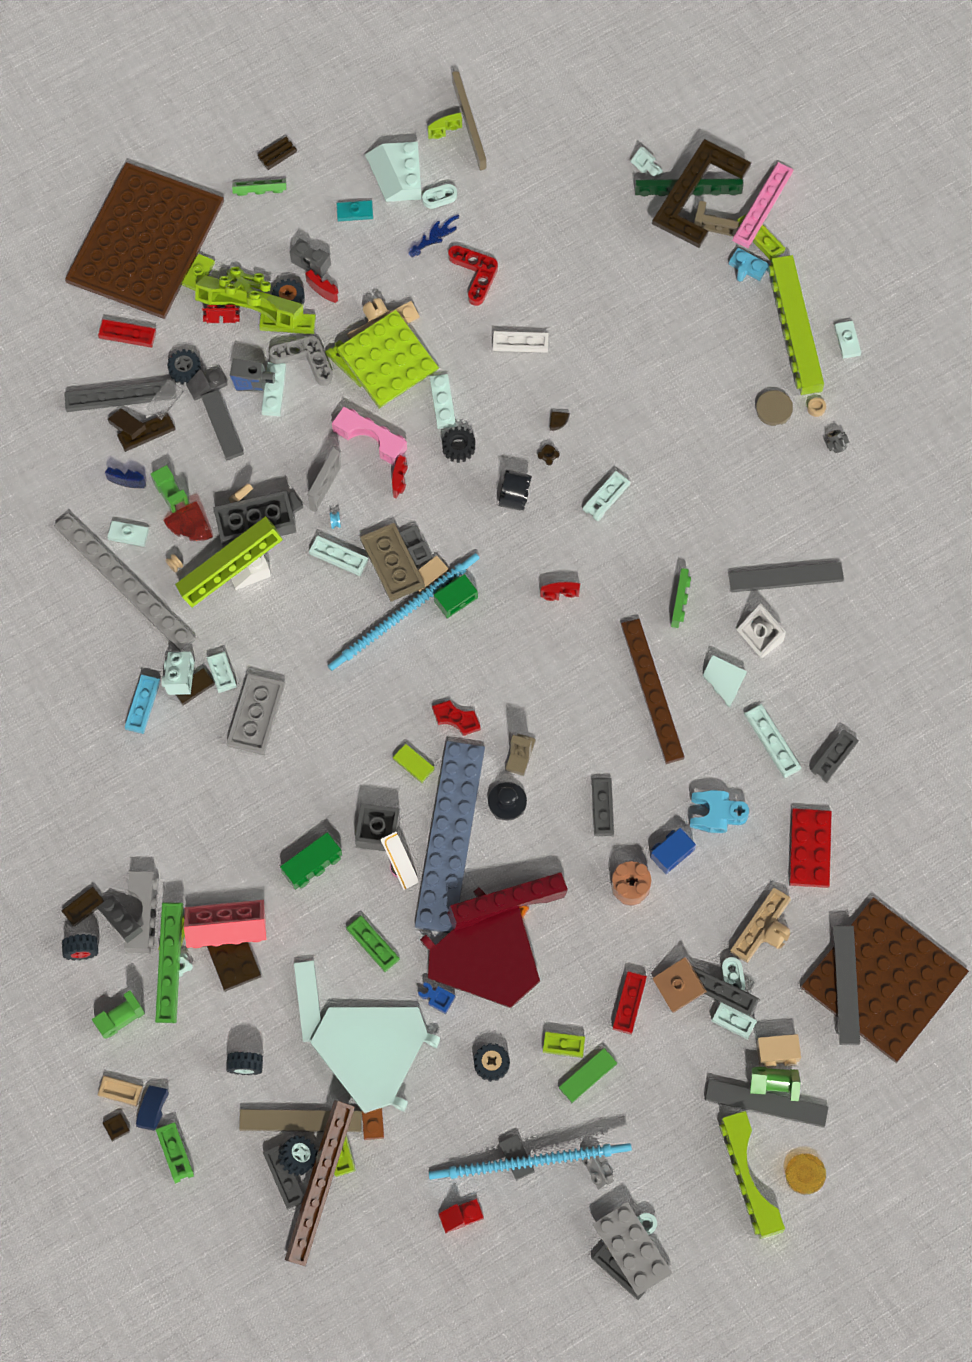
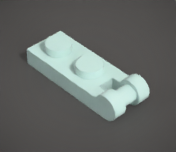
M615 471L586 503L583 511L587 514L590 513L596 521H599L610 506L628 488L630 481ZM596 503L601 506L598 510L594 507Z

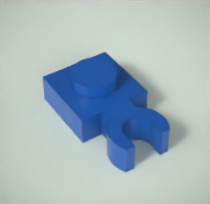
M424 982L423 987L427 988L428 992L423 994L419 991L418 996L422 999L429 998V1006L446 1014L456 996L439 986L434 991L429 983Z

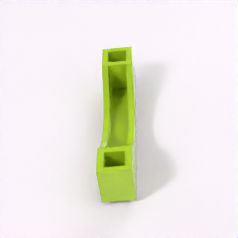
M207 275L195 284L196 301L209 305H236L249 308L266 315L276 325L291 330L303 321L304 304L258 291L262 296L261 305L250 306L246 303L247 294L242 287L234 295L226 294L225 287L219 285V279Z
M746 1111L722 1118L719 1125L722 1136H726L728 1144H725L728 1155L733 1157L734 1163L732 1168L734 1174L739 1175L741 1183H738L741 1194L746 1196L747 1203H745L748 1215L752 1214L754 1234H758L759 1238L763 1239L784 1232L785 1227L779 1209L770 1204L760 1194L749 1173L747 1147L752 1128Z

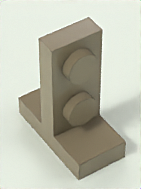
M699 201L694 224L710 232L729 236L736 234L739 225L738 221L730 218H719L715 215H705L707 202Z
M518 733L517 736H512L510 757L506 765V771L522 776L525 775L536 742L535 738Z

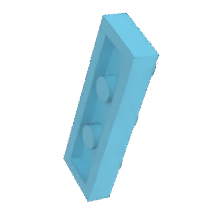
M141 675L125 724V730L144 734L161 682L160 679Z

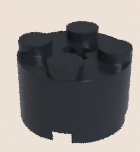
M506 469L498 506L524 511L532 476Z

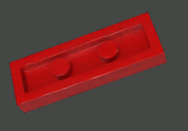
M102 319L98 337L100 339L152 348L156 336V328Z
M627 972L612 1030L632 1035L647 976Z

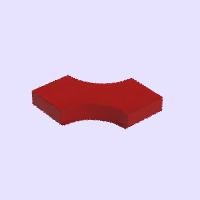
M450 700L432 706L438 725H452L461 732L462 736L481 730L475 711L459 710Z

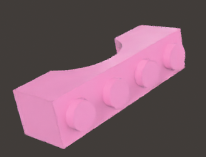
M343 407L332 423L333 432L347 440L359 435H366L375 439L380 446V458L394 466L399 455L403 456L407 450L405 438L401 435H394L384 426L376 425L368 417L360 416L354 409Z

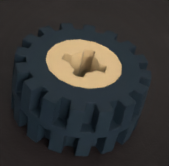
M488 1043V1045L484 1044L477 1050L474 1056V1068L477 1075L481 1076L483 1080L490 1082L492 1080L498 1081L509 1070L510 1058L503 1046H499L496 1043Z

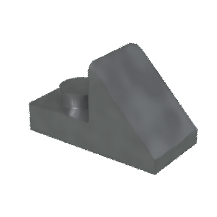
M219 368L206 374L199 370L186 386L195 401L204 394L227 386V381Z

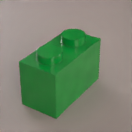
M465 574L461 577H455L449 585L440 587L434 594L435 604L447 619L478 599L477 589Z

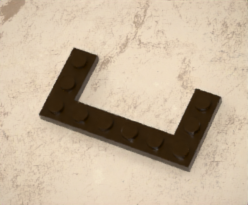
M704 139L653 218L652 225L700 248L709 231L678 216L710 164L743 180L752 162Z

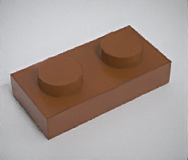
M382 1108L367 1113L362 1112L364 1140L384 1139Z

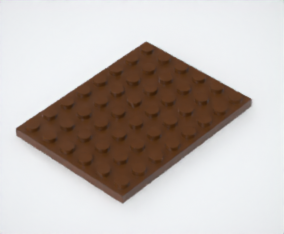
M126 162L65 278L66 283L165 319L185 276L196 259L224 203V197Z

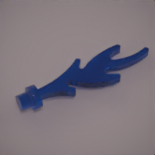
M459 215L450 218L441 228H439L440 221H437L430 231L429 240L426 239V235H423L421 243L418 246H412L408 252L409 255L413 258L420 255V250L432 244L442 243L443 239L439 238L445 237L457 230V226L450 229L447 227L454 220L459 219Z

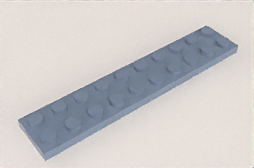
M450 741L446 743L415 928L443 933H450L453 930L447 913L450 905L460 902L485 752L484 746Z

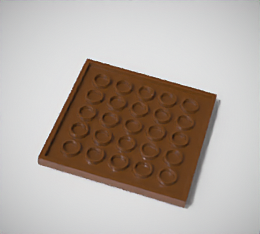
M873 897L851 924V926H854L860 1035L897 1064L969 971ZM833 947L801 986V989L838 1017Z

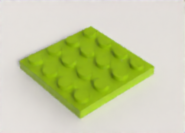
M397 310L391 312L336 349L379 409L439 369Z

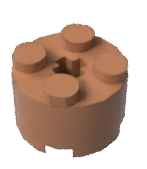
M629 861L620 864L613 873L611 889L613 895L622 904L637 905L649 895L652 879L647 867L639 862ZM629 881H633L634 886H630Z

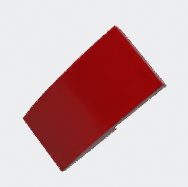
M312 270L305 273L306 282L315 292L331 302H338L337 294L339 292L334 284L331 285L328 280L322 282L318 274L315 275Z
M399 455L392 476L393 498L396 499L399 494H403L406 488L404 475L407 472L408 465L406 457Z
M558 582L547 584L541 587L540 597L547 601H559L560 594L569 598L579 597L581 583Z

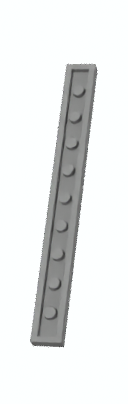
M69 513L54 525L180 652H183L195 641V637Z

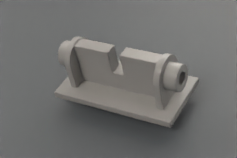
M603 1155L601 1158L596 1156L595 1159L592 1156L590 1159L585 1157L582 1162L587 1167L591 1180L598 1190L604 1185L614 1182V1175L608 1164L600 1165V1163L605 1161Z

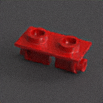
M207 305V308H202V311L206 312V315H203V322H207V324L220 323V316H223V323L236 324V322H240V314H236V311H240V309L236 308V305H225V308H218V305Z

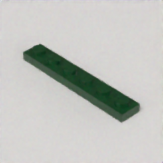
M678 179L636 180L635 195L643 197L648 195H669ZM701 179L691 195L718 196L720 194H729L735 196L742 194L744 182L742 179Z

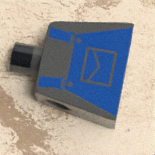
M233 358L230 377L236 391H264L266 383H275V373L266 372L262 363Z

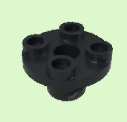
M504 782L496 785L491 790L488 796V806L496 819L514 820L524 814L527 806V797L519 785Z

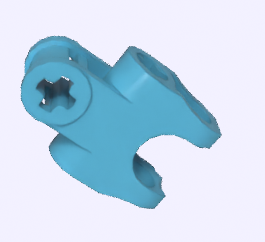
M710 790L692 793L691 802L706 806L709 813L704 817L691 818V828L708 833H726L728 825H743L748 820V805L742 801H729L728 792ZM737 811H741V816L737 815Z

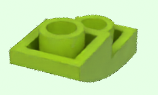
M461 113L445 116L428 126V139H440L446 137V130L454 131L462 128Z

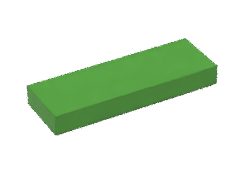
M361 915L346 927V930L384 972L388 971L400 960Z
M604 1048L559 1087V1090L573 1103L613 1069L617 1062Z

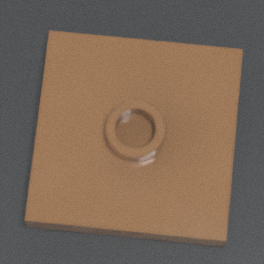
M684 957L652 978L672 1013H675L707 992L687 957Z

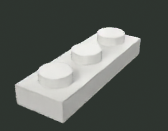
M494 331L493 351L548 353V333Z

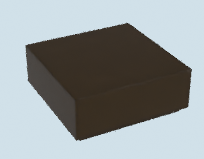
M121 1113L103 1122L112 1142L130 1132Z

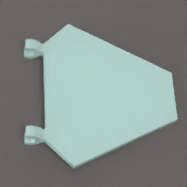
M329 1007L310 1043L363 1113L388 1105H393L398 1110L404 1112L408 1101L395 1096L423 1042L437 1048L440 1043V1037L427 1033L419 1007Z

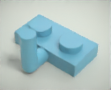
M737 248L729 261L730 266L738 269L737 281L739 282L743 281L746 275L761 281L769 266L765 261L740 248Z

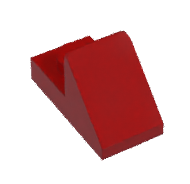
M477 1199L461 1205L455 1204L438 1214L445 1234L484 1219Z

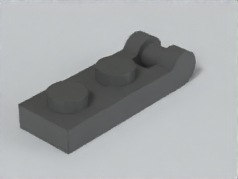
M843 729L811 772L815 775H820L822 780L828 783L859 740ZM824 764L830 767L828 771L822 768Z

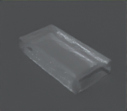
M168 379L147 405L146 409L162 420L184 390Z

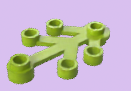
M231 267L226 271L227 276L219 277V285L225 287L226 294L234 295L242 287L247 294L246 303L250 306H260L262 300L260 292L253 291L252 288L260 289L264 292H268L271 289V283L264 281V274L255 273L253 276L244 273L239 267Z

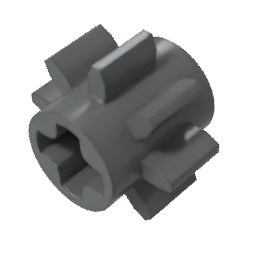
M840 430L831 431L827 435L828 439L825 440L829 451L833 450L834 453L844 451L847 448L846 444L850 442L845 432L841 433Z

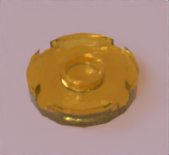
M811 1154L794 1156L788 1162L785 1169L787 1184L794 1192L801 1195H810L818 1192L826 1180V1169L823 1162Z

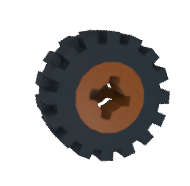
M283 279L281 283L277 282L276 287H273L272 295L304 304V289L299 282L296 283V280L290 281V279H287V281H284Z

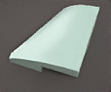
M712 655L703 677L708 683L712 684L715 692L720 694L725 704L730 707L747 671Z

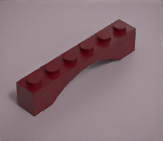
M560 872L450 905L447 914L453 930L456 931L473 926L491 916L531 904L549 903L565 897L568 888Z

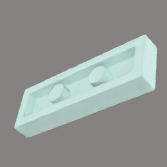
M268 362L266 372L275 373V383L265 384L262 415L281 416L286 364Z
M448 374L430 376L437 429L456 427Z
M320 536L316 537L309 550L310 555L358 576H361L368 562L367 557Z

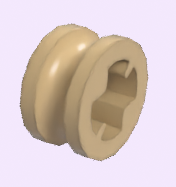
M171 554V558H167L165 561L176 573L178 568L183 567V564L174 554Z

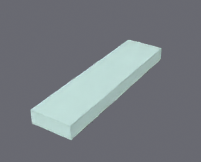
M762 704L745 712V717L783 778L801 770L800 764Z
M314 961L294 963L303 1042H311L321 1023Z

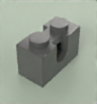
M300 238L290 250L291 263L306 271L312 270L321 279L331 266L329 253L321 249L316 251L310 248V243ZM303 258L310 260V265L305 263Z

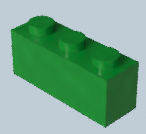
M327 832L280 866L281 873L295 890L301 889L310 882L311 878L323 874L325 868L330 864L335 865L341 860L342 850Z

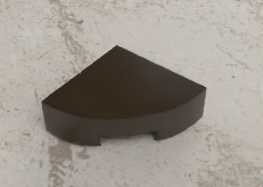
M551 411L550 431L559 430L564 427L569 420L570 413Z

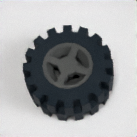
M182 349V352L177 350L176 354L172 353V358L169 357L168 359L169 374L172 380L174 379L176 383L180 382L181 385H184V382L187 384L201 370L199 357L189 349L188 352H186V349Z

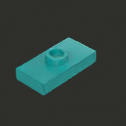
M372 200L336 203L338 222L373 219Z

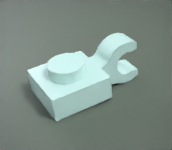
M640 147L630 161L642 173H646L648 170L655 177L656 175L660 176L663 172L662 168L653 163L656 158L644 147Z

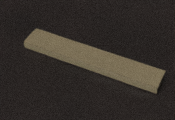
M455 71L452 72V83L479 170H485L487 168L486 156L460 73Z
M240 1109L239 1130L324 1132L331 1110ZM362 1111L353 1112L347 1132H362Z

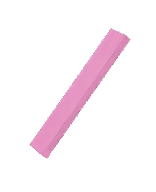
M777 162L734 235L733 242L749 249L794 169Z

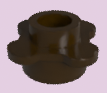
M545 445L542 451L538 453V458L544 460L546 465L549 466L560 456L559 451H556L551 445Z

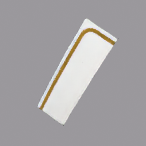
M397 832L380 839L403 890L419 883Z

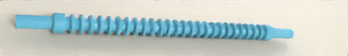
M474 553L463 563L455 565V569L451 568V572H446V576L442 575V579L438 578V582L434 581V585L430 584V588H425V592L421 591V595L417 594V598L413 597V601L409 600V604H404V608L400 607V611L396 610V614L392 613V617L388 616L387 621L383 620V624L379 623V627L375 626V630L371 629V633H366V637L362 636V640L358 639V643L354 642V646H349L350 649L346 648L343 650L342 655L327 665L328 668L333 671L346 660L350 661L353 655H357L358 651L361 652L362 648L365 649L366 645L369 646L370 642H374L375 638L378 639L379 635L382 636L383 632L386 633L387 629L390 630L391 626L396 625V622L400 623V619L404 620V616L407 617L408 613H412L413 609L417 610V606L421 607V603L424 604L425 600L428 601L429 597H433L437 589L446 587V584L449 585L450 581L455 577L463 575L468 567L480 559L479 556Z
M631 1143L618 1145L603 1144V1147L598 1145L597 1148L592 1146L591 1149L586 1147L585 1150L581 1147L580 1150L575 1148L574 1151L569 1149L568 1152L563 1150L562 1153L557 1151L556 1154L551 1152L550 1155L546 1152L545 1155L540 1153V1156L534 1154V1157L528 1155V1158L522 1156L521 1159L519 1157L516 1159L511 1157V1160L505 1158V1161L500 1159L499 1162L494 1160L493 1163L488 1161L487 1164L483 1161L482 1164L477 1162L476 1165L471 1163L470 1166L465 1164L464 1167L462 1165H459V1167L450 1166L449 1169L429 1171L430 1180L446 1177L455 1179L458 1176L462 1178L463 1175L468 1177L469 1174L474 1176L475 1173L480 1175L481 1172L486 1174L487 1171L492 1173L493 1170L497 1173L498 1170L503 1172V1169L509 1171V1168H512V1170H515V1167H518V1169H521L522 1166L524 1168L527 1166L532 1168V1165L538 1167V1164L543 1166L544 1163L549 1165L550 1162L555 1164L556 1161L560 1164L561 1161L566 1163L567 1160L572 1162L573 1159H576V1161L579 1158L584 1160L585 1157L590 1159L591 1156L594 1159L596 1156L601 1158L602 1155L610 1157L614 1153L632 1151Z

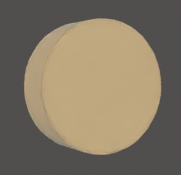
M815 397L808 402L807 411L810 415L819 417L825 413L826 403L823 399Z

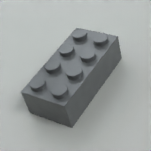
M287 490L213 507L223 548L265 516L276 527L280 536L296 533Z

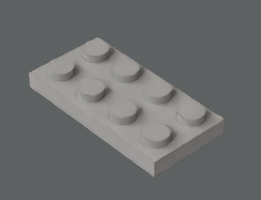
M248 673L227 740V746L265 755L285 688V682Z
M628 1202L592 1224L637 1296L672 1274Z

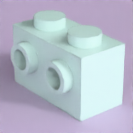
M168 652L167 660L164 661L165 676H162V686L165 687L168 695L191 694L195 664L191 652Z

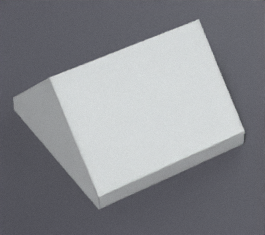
M759 604L736 629L760 657L765 656L781 644L786 633L762 604Z

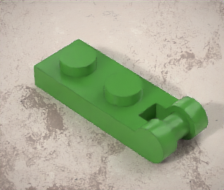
M175 1122L156 1129L175 1184L181 1182L180 1179L194 1177ZM183 1164L185 1169L177 1172L176 1166Z

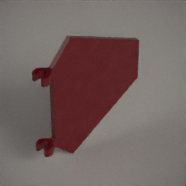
M480 887L473 891L476 897L486 895ZM519 907L491 916L473 926L456 931L452 930L436 945L427 935L420 939L421 943L430 951L428 979L502 1006L512 1008L541 982Z

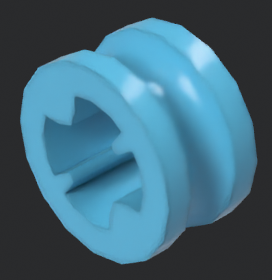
M339 511L336 514L330 512L331 528L334 529L336 526L341 528Z

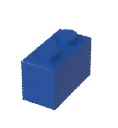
M681 828L677 831L672 830L662 844L658 842L652 847L650 858L665 874H668L695 851L696 844Z

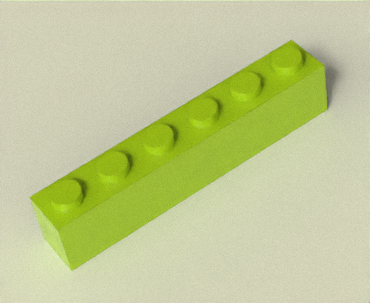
M265 516L175 585L182 598L193 608L283 539L276 527Z

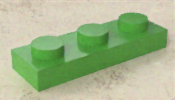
M286 178L232 183L233 194L238 196H244L251 192L260 195L265 194V191L282 193L283 190L287 189Z
M681 568L671 627L679 628V623L684 622L685 611H682V606L687 605L688 594L685 593L686 587L690 588L691 576H688L689 569Z

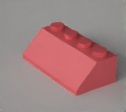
M264 900L185 907L184 932L186 947L200 948L210 945L220 946L222 944H240L242 942L266 940Z

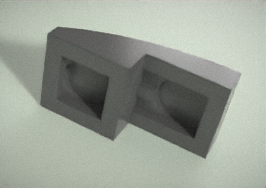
M416 525L400 532L415 565L432 559L430 551Z

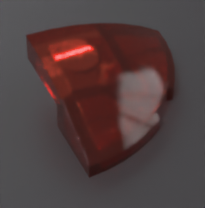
M197 501L177 510L163 520L168 529L178 537L183 535L189 537L190 541H204L213 538Z

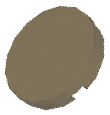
M770 390L759 397L756 404V412L763 423L770 426L782 425L790 419L793 412V403L785 393L778 390Z

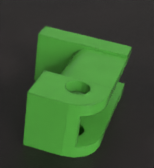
M167 465L151 473L152 481L159 494L161 493L173 517L177 516L175 505L180 502L184 504L187 510L190 509L185 491H180Z
M130 990L123 994L126 999L124 1002L107 1013L103 1011L92 1019L104 1039L115 1035L120 1029L145 1014Z
M753 1067L751 1069L750 1093L766 1094V1091L788 1092L791 1101H799L801 1085L799 1070Z

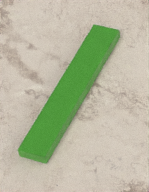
M162 903L155 1023H177L183 903Z

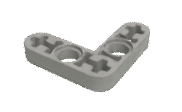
M305 337L270 348L269 360L272 363L281 364L306 357L317 383L322 386H327L331 383L333 373L321 343L316 337ZM309 343H311L312 346H315V347H314V353H313L312 347H311V346H308ZM297 347L299 352L294 354L289 349ZM320 358L323 363L315 364L313 359ZM322 369H323V374H324V376H327V379H325L324 377H321V374H322V371H321V370H322Z

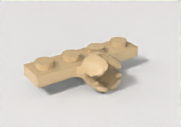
M375 298L373 302H367L362 309L368 319V323L347 333L349 340L395 310H397L406 324L419 319L420 316L412 301L389 311L381 298Z
M773 888L730 950L731 954L748 963L763 942H767L777 949L782 948L785 945L783 940L788 941L790 929L778 922V918L791 901V898Z

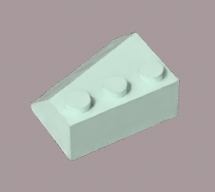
M418 142L381 144L365 154L386 202L421 200Z

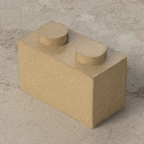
M798 1034L760 1037L756 1041L759 1066L764 1065L766 1068H774L777 1066L776 1064L795 1066L801 1059Z

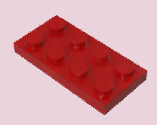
M792 809L789 886L830 887L832 811Z

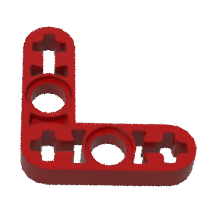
M457 245L452 246L448 251L449 261L477 272L468 293V300L470 304L479 306L484 302L496 276L498 262L492 257ZM459 253V255L453 257V254ZM475 257L478 259V262L470 264L468 260ZM490 264L493 265V267L487 269V266H489ZM485 278L488 280V283L481 285L478 283V280ZM478 290H480L479 297L474 299L473 296H476Z

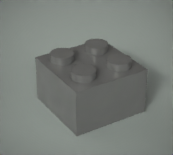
M361 804L355 837L356 848L386 851L380 839L394 832L398 834L400 808Z

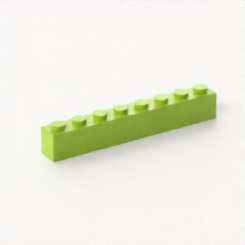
M789 255L772 258L771 264L768 266V273L773 278L772 290L777 295L775 299L776 307L780 308L781 311L779 318L780 323L784 324L785 328L783 330L784 339L788 340L787 352L793 361L791 362V369L796 374V389L800 390L801 395L822 392L824 380L794 257Z

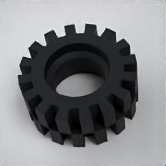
M457 426L455 430L450 428L449 433L445 432L442 438V449L447 459L450 457L452 462H454V459L457 460V463H460V460L466 462V458L471 459V454L474 455L475 438L469 429L465 431L464 427H461V430H458ZM460 439L465 441L466 446L464 449L456 450L452 447V442Z

